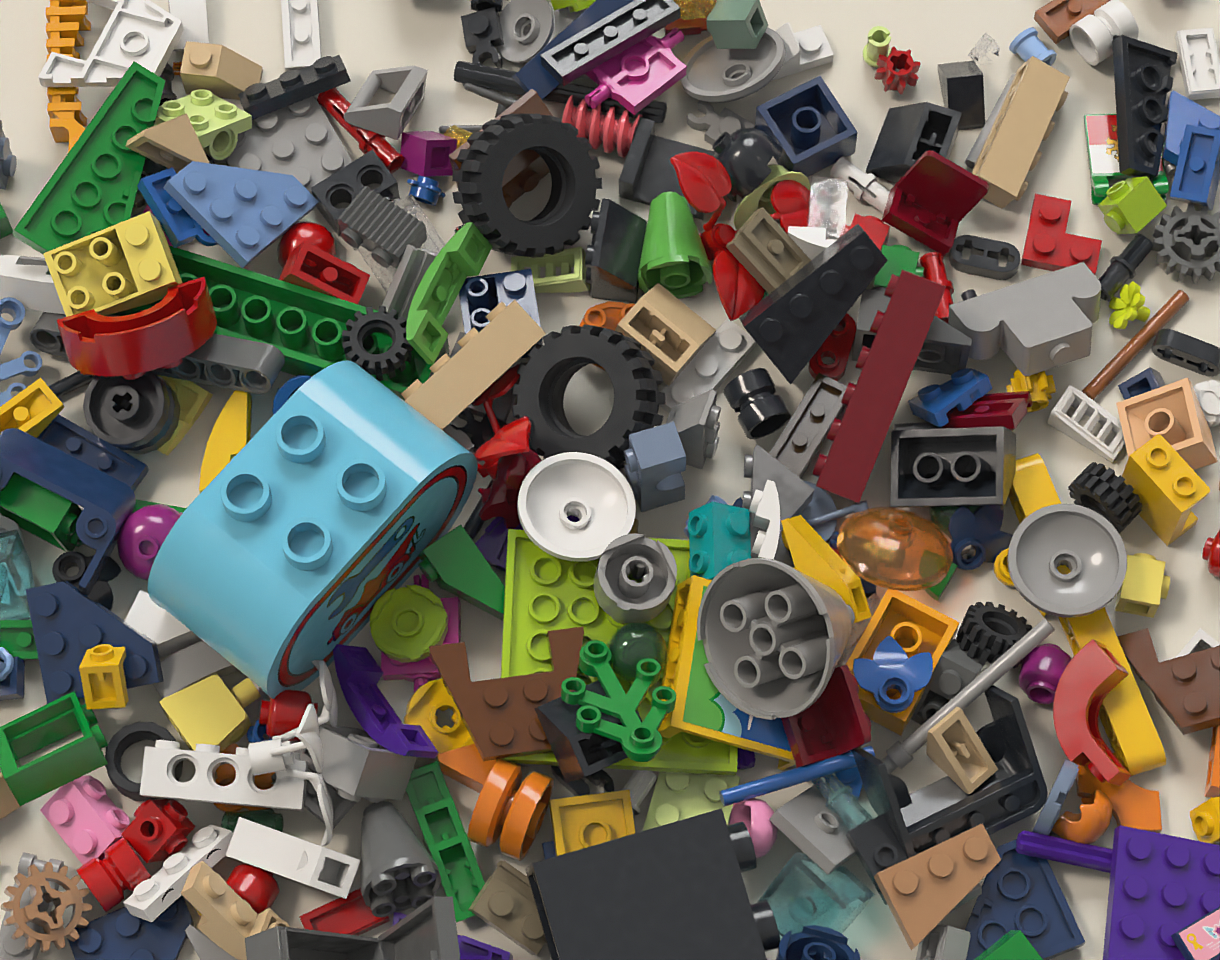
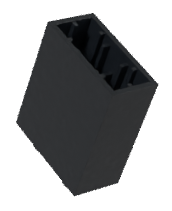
M722 808L538 861L525 869L551 960H767L765 952L779 948V930L769 903L764 900L750 904L741 873L756 869L757 867L755 850L748 829L744 822L727 826Z

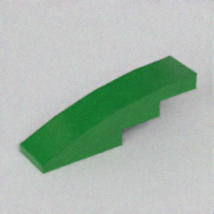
M435 761L412 770L406 787V793L430 856L438 866L446 897L453 896L456 923L476 916L468 909L484 886L485 881L439 763Z

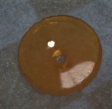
M882 506L854 513L842 523L837 537L839 555L855 574L872 584L892 590L918 591L935 586L947 576L953 560L950 543L941 530L925 517L902 508Z

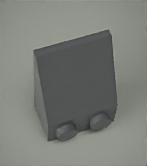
M874 287L872 289H865L861 295L852 361L858 360L863 346L871 348L876 334L869 332L877 310L885 313L890 300L889 297L884 296L886 288ZM934 316L913 370L952 375L961 369H965L972 339L937 316Z

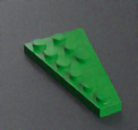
M133 61L13 230L15 238L43 254L130 219L138 189L137 185L141 178L146 157L127 148L126 143L130 138L154 126L165 85L164 79Z

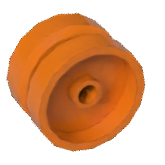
M498 759L478 797L469 824L467 837L469 841L487 848L495 843L501 835L499 842L501 853L521 861L530 850L544 821L553 792L554 778L534 771L521 784V766L511 761Z

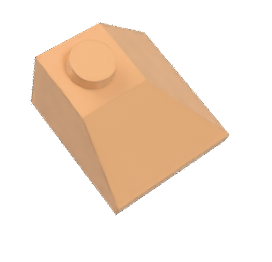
M1189 378L1116 403L1128 458L1133 452L1160 434L1193 470L1218 462L1210 428Z

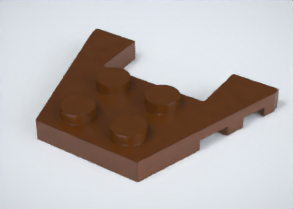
M583 626L547 632L552 666L551 672L490 680L471 681L465 642L429 646V657L433 664L436 665L443 679V684L449 695L452 696L461 714L460 717L483 761L553 752L534 708L561 697L562 682L567 678L577 676L579 654L584 635Z
M1148 628L1117 636L1133 671L1154 694L1156 701L1183 735L1220 725V645L1159 662Z

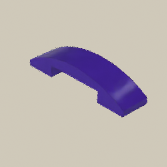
M336 644L333 649V656L341 690L350 710L368 735L379 745L396 754L435 758L439 752L420 725L403 724L378 688L377 683L384 672L366 647Z

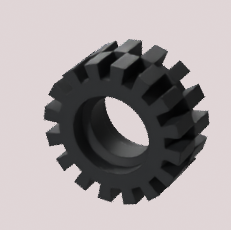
M372 306L366 307L367 314L363 316L360 311L354 314L355 321L353 322L349 319L346 323L347 331L343 330L342 343L346 360L356 363L370 375H376L378 381H383V374L388 373L390 379L396 377L395 370L399 369L403 372L406 369L405 361L410 362L412 359L411 351H413V347L406 338L407 320L403 316L399 318L398 311L394 309L387 313L386 306H379L378 312H373ZM377 332L388 334L392 338L393 343L387 352L375 355L368 353L364 349V340L370 334Z
M1096 462L1089 464L1068 487V490L1071 491L1069 493L1070 497L1075 499V505H1080L1099 513L1115 527L1119 534L1142 511V503L1139 502L1138 494L1132 493L1134 488L1131 485H1126L1123 482L1125 479L1121 475L1117 477L1113 469L1110 467L1106 469L1105 465L1101 463L1098 465Z
M976 602L975 606H969L958 630L956 640L960 643L959 647L962 651L969 650L967 656L971 659L977 657L979 658L978 663L985 665L986 662L992 664L1033 628L1031 625L1026 624L1027 619L1023 616L1016 617L1018 612L1013 609L1008 612L1005 610V606L1001 604L998 607H994L993 602H986L985 606L982 602ZM1023 659L1020 660L1015 666H1013V668L1015 669L1019 666V664H1022Z

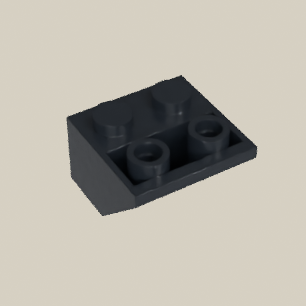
M929 102L889 108L865 173H872L876 177L897 183L926 151H934L949 159L958 135L962 113Z
M602 198L600 212L593 211L590 232L593 235L591 245H588L586 250L585 267H587L585 282L592 284V298L636 304L639 290L638 270L647 221L614 201Z
M599 680L586 685V690L607 697ZM559 697L534 709L566 783L586 777L628 758L621 742L596 733L581 732L576 727V715L582 705L567 704ZM637 710L636 713H637V715H638V717H639V719H640V721H641V723H642V719H641V717H640V715H639V712H638V710ZM601 712V719L623 726L619 718Z

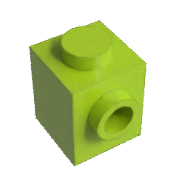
M1147 176L1127 178L1125 181L1114 184L1107 190V197L1097 205L1104 214L1106 225L1116 232L1117 235L1137 234L1167 207Z

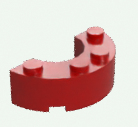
M205 277L168 287L167 295L162 301L149 309L135 314L108 317L100 315L92 309L56 320L68 360L75 369L83 375L123 376L127 380L139 378L145 372L160 367L168 369L180 365L184 357L200 348L214 335L217 326V319Z

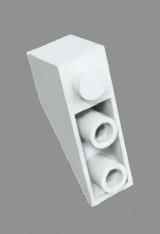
M241 817L238 818L225 854L228 857L345 899L348 896L360 863L359 859Z

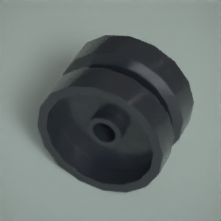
M150 370L145 372L143 376L132 380L124 379L123 376H94L85 391L83 411L88 426L97 437L126 453L145 454L158 450L171 439L179 423L180 405L177 394L169 383Z

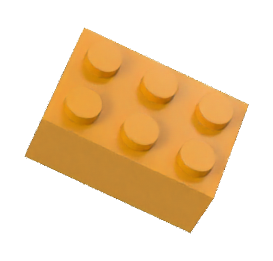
M889 586L845 665L849 667L851 674L854 675V659L864 658L873 660V655L878 645L887 636H891L903 648L908 658L919 653L929 652L933 660V674L941 655L951 641L955 639L959 622ZM859 685L858 696L862 708L870 720L902 736L926 687L915 692L911 705L899 713H890L881 709L874 699V694L862 689ZM890 689L886 692L890 699L896 700L901 697L900 692L896 689Z

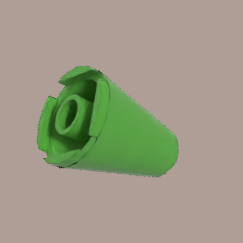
M663 192L653 199L650 204L638 270L639 288L646 294L659 283L676 298L682 299L701 293L703 291V284L707 281L709 285L712 283V267L686 198L676 192Z

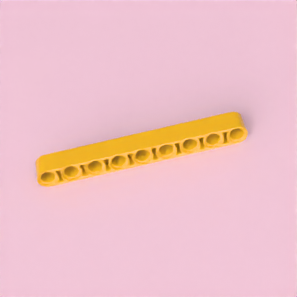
M1038 453L1017 459L1016 473L1008 497L1020 524L1033 512L1046 506L1061 504L1044 461ZM1065 565L1057 567L1061 574L1070 573V569ZM1105 607L1081 617L1069 618L1058 616L1074 656L1094 639L1104 644L1129 673L1126 678L1107 694L1098 714L1117 759L1132 776L1166 765V756L1161 740Z

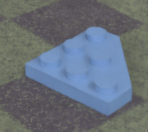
M196 161L189 163L169 179L163 187L241 268L247 266L293 225L311 212L319 203L293 175Z

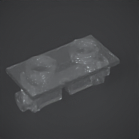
M813 175L811 177L808 227L826 228V240H838L845 234L848 181Z

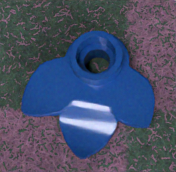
M887 636L878 645L873 655V660L858 658L854 659L853 673L858 685L862 689L874 694L877 705L890 713H899L906 710L913 701L914 693L928 685L933 670V660L929 652L919 653L908 658L903 648L891 636ZM890 689H896L900 692L901 697L893 700L887 696L886 692Z

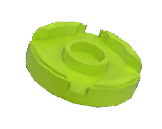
M405 585L406 587L399 589L393 588L385 592L375 602L370 614L371 635L377 648L388 658L402 663L418 662L429 657V646L443 644L448 632V615L440 598L427 588L418 585Z

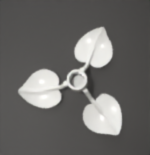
M314 660L312 663L319 670L320 687L324 701L321 716L318 718L314 705L308 704L299 727L285 734L272 736V740L250 743L249 757L254 776L277 772L278 778L307 779L312 783L317 792L320 809L326 825L325 834L320 846H326L330 844L332 839L334 810L328 785L324 782L322 776L323 748L319 737V726L330 720L331 728L336 727L338 704L332 678L324 660ZM298 737L301 742L291 744V741L288 740ZM307 748L317 773L288 769V765H294L293 751Z

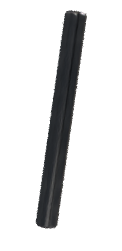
M458 61L455 66L454 80L456 82L470 83L475 86L518 95L526 94L512 78L517 72L465 61ZM568 83L565 86L559 84L542 100L567 104L569 97L573 95V105L578 107L582 99H585V96L596 88ZM609 97L601 103V112L607 113L611 106L615 107L616 115H622L627 110L618 101ZM653 100L635 115L629 112V117L636 119L641 114L643 115L642 118L655 121V123H663L666 117L667 104L662 101ZM587 104V109L592 110L591 105L588 106Z

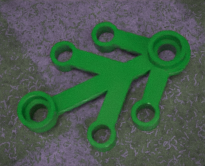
M589 641L580 650L579 669L587 676L597 677L607 697L586 690V684L580 678L570 677L565 679L561 685L562 700L567 704L582 705L577 711L576 727L581 732L596 733L621 742L625 754L633 761L648 762L652 760L661 750L662 736L658 729L667 713L675 709L676 692L666 686L655 688L652 692V708L641 723L636 711L651 685L659 681L660 664L650 658L640 660L636 666V679L626 694L611 668L612 654L610 649L602 641ZM601 712L619 718L623 726L601 719Z

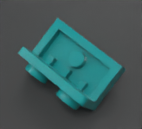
M712 501L689 512L690 577L695 575L713 580L727 566L751 558L749 509Z

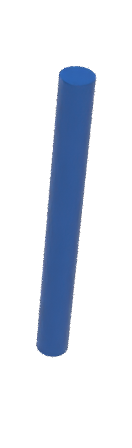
M871 745L862 748L875 756ZM851 751L719 791V795L725 807L857 767Z

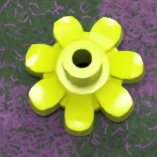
M1134 281L1129 285L1125 284L1120 289V299L1113 297L1109 302L1108 307L1115 310L1109 317V323L1114 328L1126 329L1128 321L1138 319L1145 322L1149 318L1150 309L1143 306L1145 296L1140 294L1141 287Z

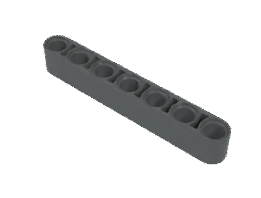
M43 312L30 332L31 343L42 352L67 357L56 321L65 318L66 315ZM109 314V315H106V316H108V317H114V316H118V315ZM214 334L200 348L184 357L180 365L168 369L160 367L151 371L161 376L249 393L265 394L271 390L285 364V358L283 353L273 345Z

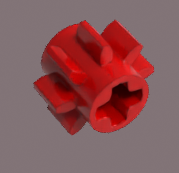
M894 46L891 48L888 57L879 55L876 64L880 68L876 70L874 78L882 80L885 92L890 89L898 91L902 95L907 84L913 87L916 86L919 77L915 73L919 71L921 63L913 61L910 49L905 52L897 50Z

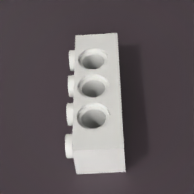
M156 740L155 747L145 746L140 786L141 796L304 811L307 779L294 777L278 778L277 772H275L276 782L273 787L267 790L258 789L255 785V776L251 768L249 748L236 747V754L220 753V746L210 744H196L195 751L180 750V742ZM293 752L294 765H288L287 768L308 772L309 763L300 760V753ZM190 760L195 765V775L188 782H179L175 777V767L181 761ZM222 764H231L236 770V778L228 786H220L215 781V771Z

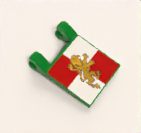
M1116 114L1084 115L1091 178V200L1094 205H1099L1107 197L1106 192L1109 189L1108 180L1133 178L1119 173ZM1161 153L1158 176L1150 181L1165 202L1169 184L1165 174L1163 153Z

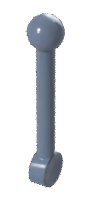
M867 500L807 520V522L813 527L852 513L867 510L869 508Z

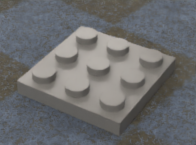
M315 96L253 119L252 129L238 134V141L234 151L224 159L227 166L293 175L311 194V187L353 162Z

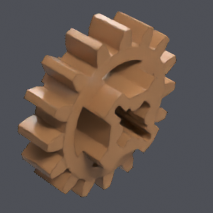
M47 862L42 872H39L35 864L28 867L29 877L26 878L23 874L18 873L14 877L18 887L8 886L4 891L12 899L1 904V910L9 911L11 914L3 922V925H14L17 930L11 938L16 940L22 935L26 937L25 948L28 950L36 942L40 943L41 953H46L49 950L51 942L54 943L58 950H61L65 947V936L74 942L79 938L75 927L85 928L89 923L81 915L92 910V905L82 903V898L90 893L88 888L78 890L76 885L79 883L81 876L78 874L71 879L66 877L68 867L65 865L58 872H53L52 862ZM48 881L61 885L66 891L60 892L51 888ZM29 886L31 899L27 906L20 909L22 894ZM43 898L46 903L53 902L55 905V909L50 912V917L46 911L40 913L37 906L43 902ZM73 906L71 919L64 928L63 913L66 908ZM32 922L43 927L45 934L32 930L27 926V923Z

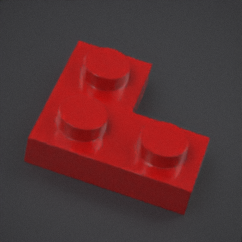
M1035 193L1021 265L1056 271L1084 262L1092 273L1096 275L1102 240L1066 233L1072 201Z

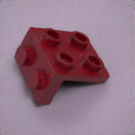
M930 150L926 151L891 189L882 221L945 256L953 247L959 222L988 193L989 184L940 154Z
M847 665L835 668L823 693L809 708L796 715L781 718L797 768L848 753L871 742V722L867 714L864 713L858 696V682L854 675L851 674Z

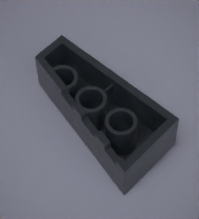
M857 224L739 319L747 332L791 385L888 260L862 227Z

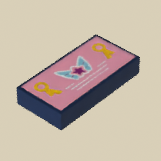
M1220 906L1171 935L1185 960H1213L1220 956Z

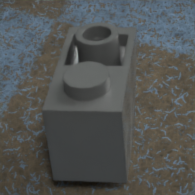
M953 639L941 655L911 717V720L920 725L924 724L979 676L984 665L978 663L979 658L971 659L967 656L969 650L962 651L957 640Z

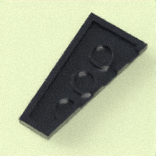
M1121 35L1112 40L1119 173L1131 177L1147 176L1149 180H1152L1158 176L1164 141V136L1160 132L1162 123L1167 121L1169 108L1165 106L1167 93L1172 91L1174 79L1170 76L1171 66L1176 64L1178 53Z

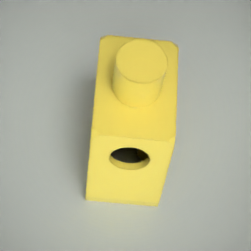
M218 674L163 698L159 703L164 714L191 751H195L196 744H210L220 746L221 753L232 743H237L248 732L249 727L252 725L243 709L260 698L261 695L248 677L229 690Z

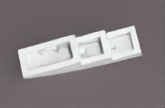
M0 255V300L11 297L19 300L25 309L65 314L48 266L22 265L20 256Z

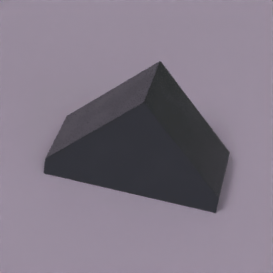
M974 60L938 64L937 70L944 107L962 113L959 130L983 128L985 125L983 73Z

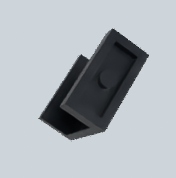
M640 118L619 177V197L650 205L652 200L663 192H676L684 197L676 170L669 159L677 154L692 151L713 156L715 151L656 136L655 121ZM689 204L693 218L703 220L705 213L698 212Z

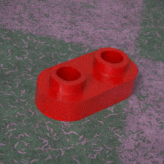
M848 313L839 322L844 329L842 331L833 330L810 359L808 368L814 379L818 373L836 381H839L844 376L856 335V323ZM830 357L835 362L828 365L824 364L822 359Z

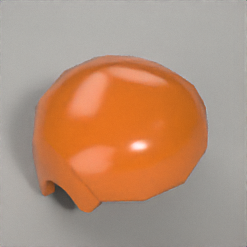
M1095 790L1090 798L1082 797L1081 801L1083 804L1079 806L1081 813L1065 811L1055 822L1051 831L1062 839L1082 844H1092L1098 840L1110 825L1113 814L1110 799L1101 790Z

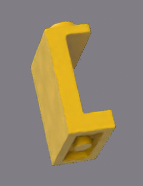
M1156 435L1129 456L1122 477L1125 479L1123 482L1126 485H1131L1134 488L1132 493L1138 494L1140 498L1139 502L1142 503V511L1139 513V516L1166 546L1196 525L1198 518L1191 509L1209 494L1210 488L1162 435Z

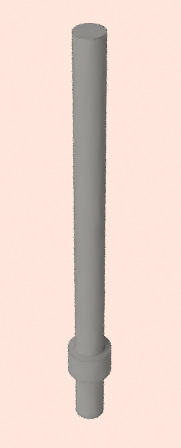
M1044 618L902 743L897 741L886 750L888 755L881 761L885 763L888 774H891L897 767L900 769L904 768L914 759L912 754L927 742V734L932 727L956 707L961 708L962 711L1053 633L1055 631L1054 627Z

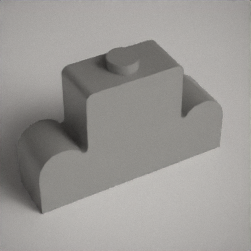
M1081 262L949 305V325L972 339L969 358L974 360L990 359L998 353V349H1003L1019 371L1025 376H1030L1090 355L1092 324L1099 319L1101 283L1087 265Z

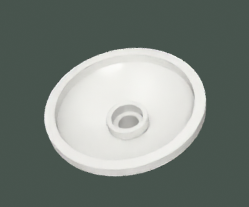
M579 452L553 455L535 465L522 482L517 504L519 520L532 542L546 553L568 561L599 559L608 544L616 538L630 533L636 513L634 494L624 475L606 460ZM575 515L580 521L572 522L567 517Z

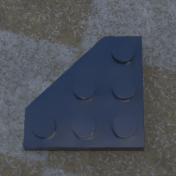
M62 581L25 589L47 704L75 691L78 699L84 698L79 666L86 650L102 644H108L113 647H125L126 658L123 662V670L127 689L164 682L157 643L124 623L123 619L100 603H95L82 594L74 585L68 581Z
M1017 839L1000 845L996 849L1001 861L986 875L982 885V894L978 896L965 931H968L971 935L966 960L977 958L1010 930H1021L1043 960L1052 959L1085 944L1082 933L1048 860L1019 854L1016 851Z
M181 895L153 922L131 915L125 906L90 921L85 928L75 927L79 938L74 942L68 939L75 960H177L186 938L188 939L185 930L189 925L194 927V921L185 898Z

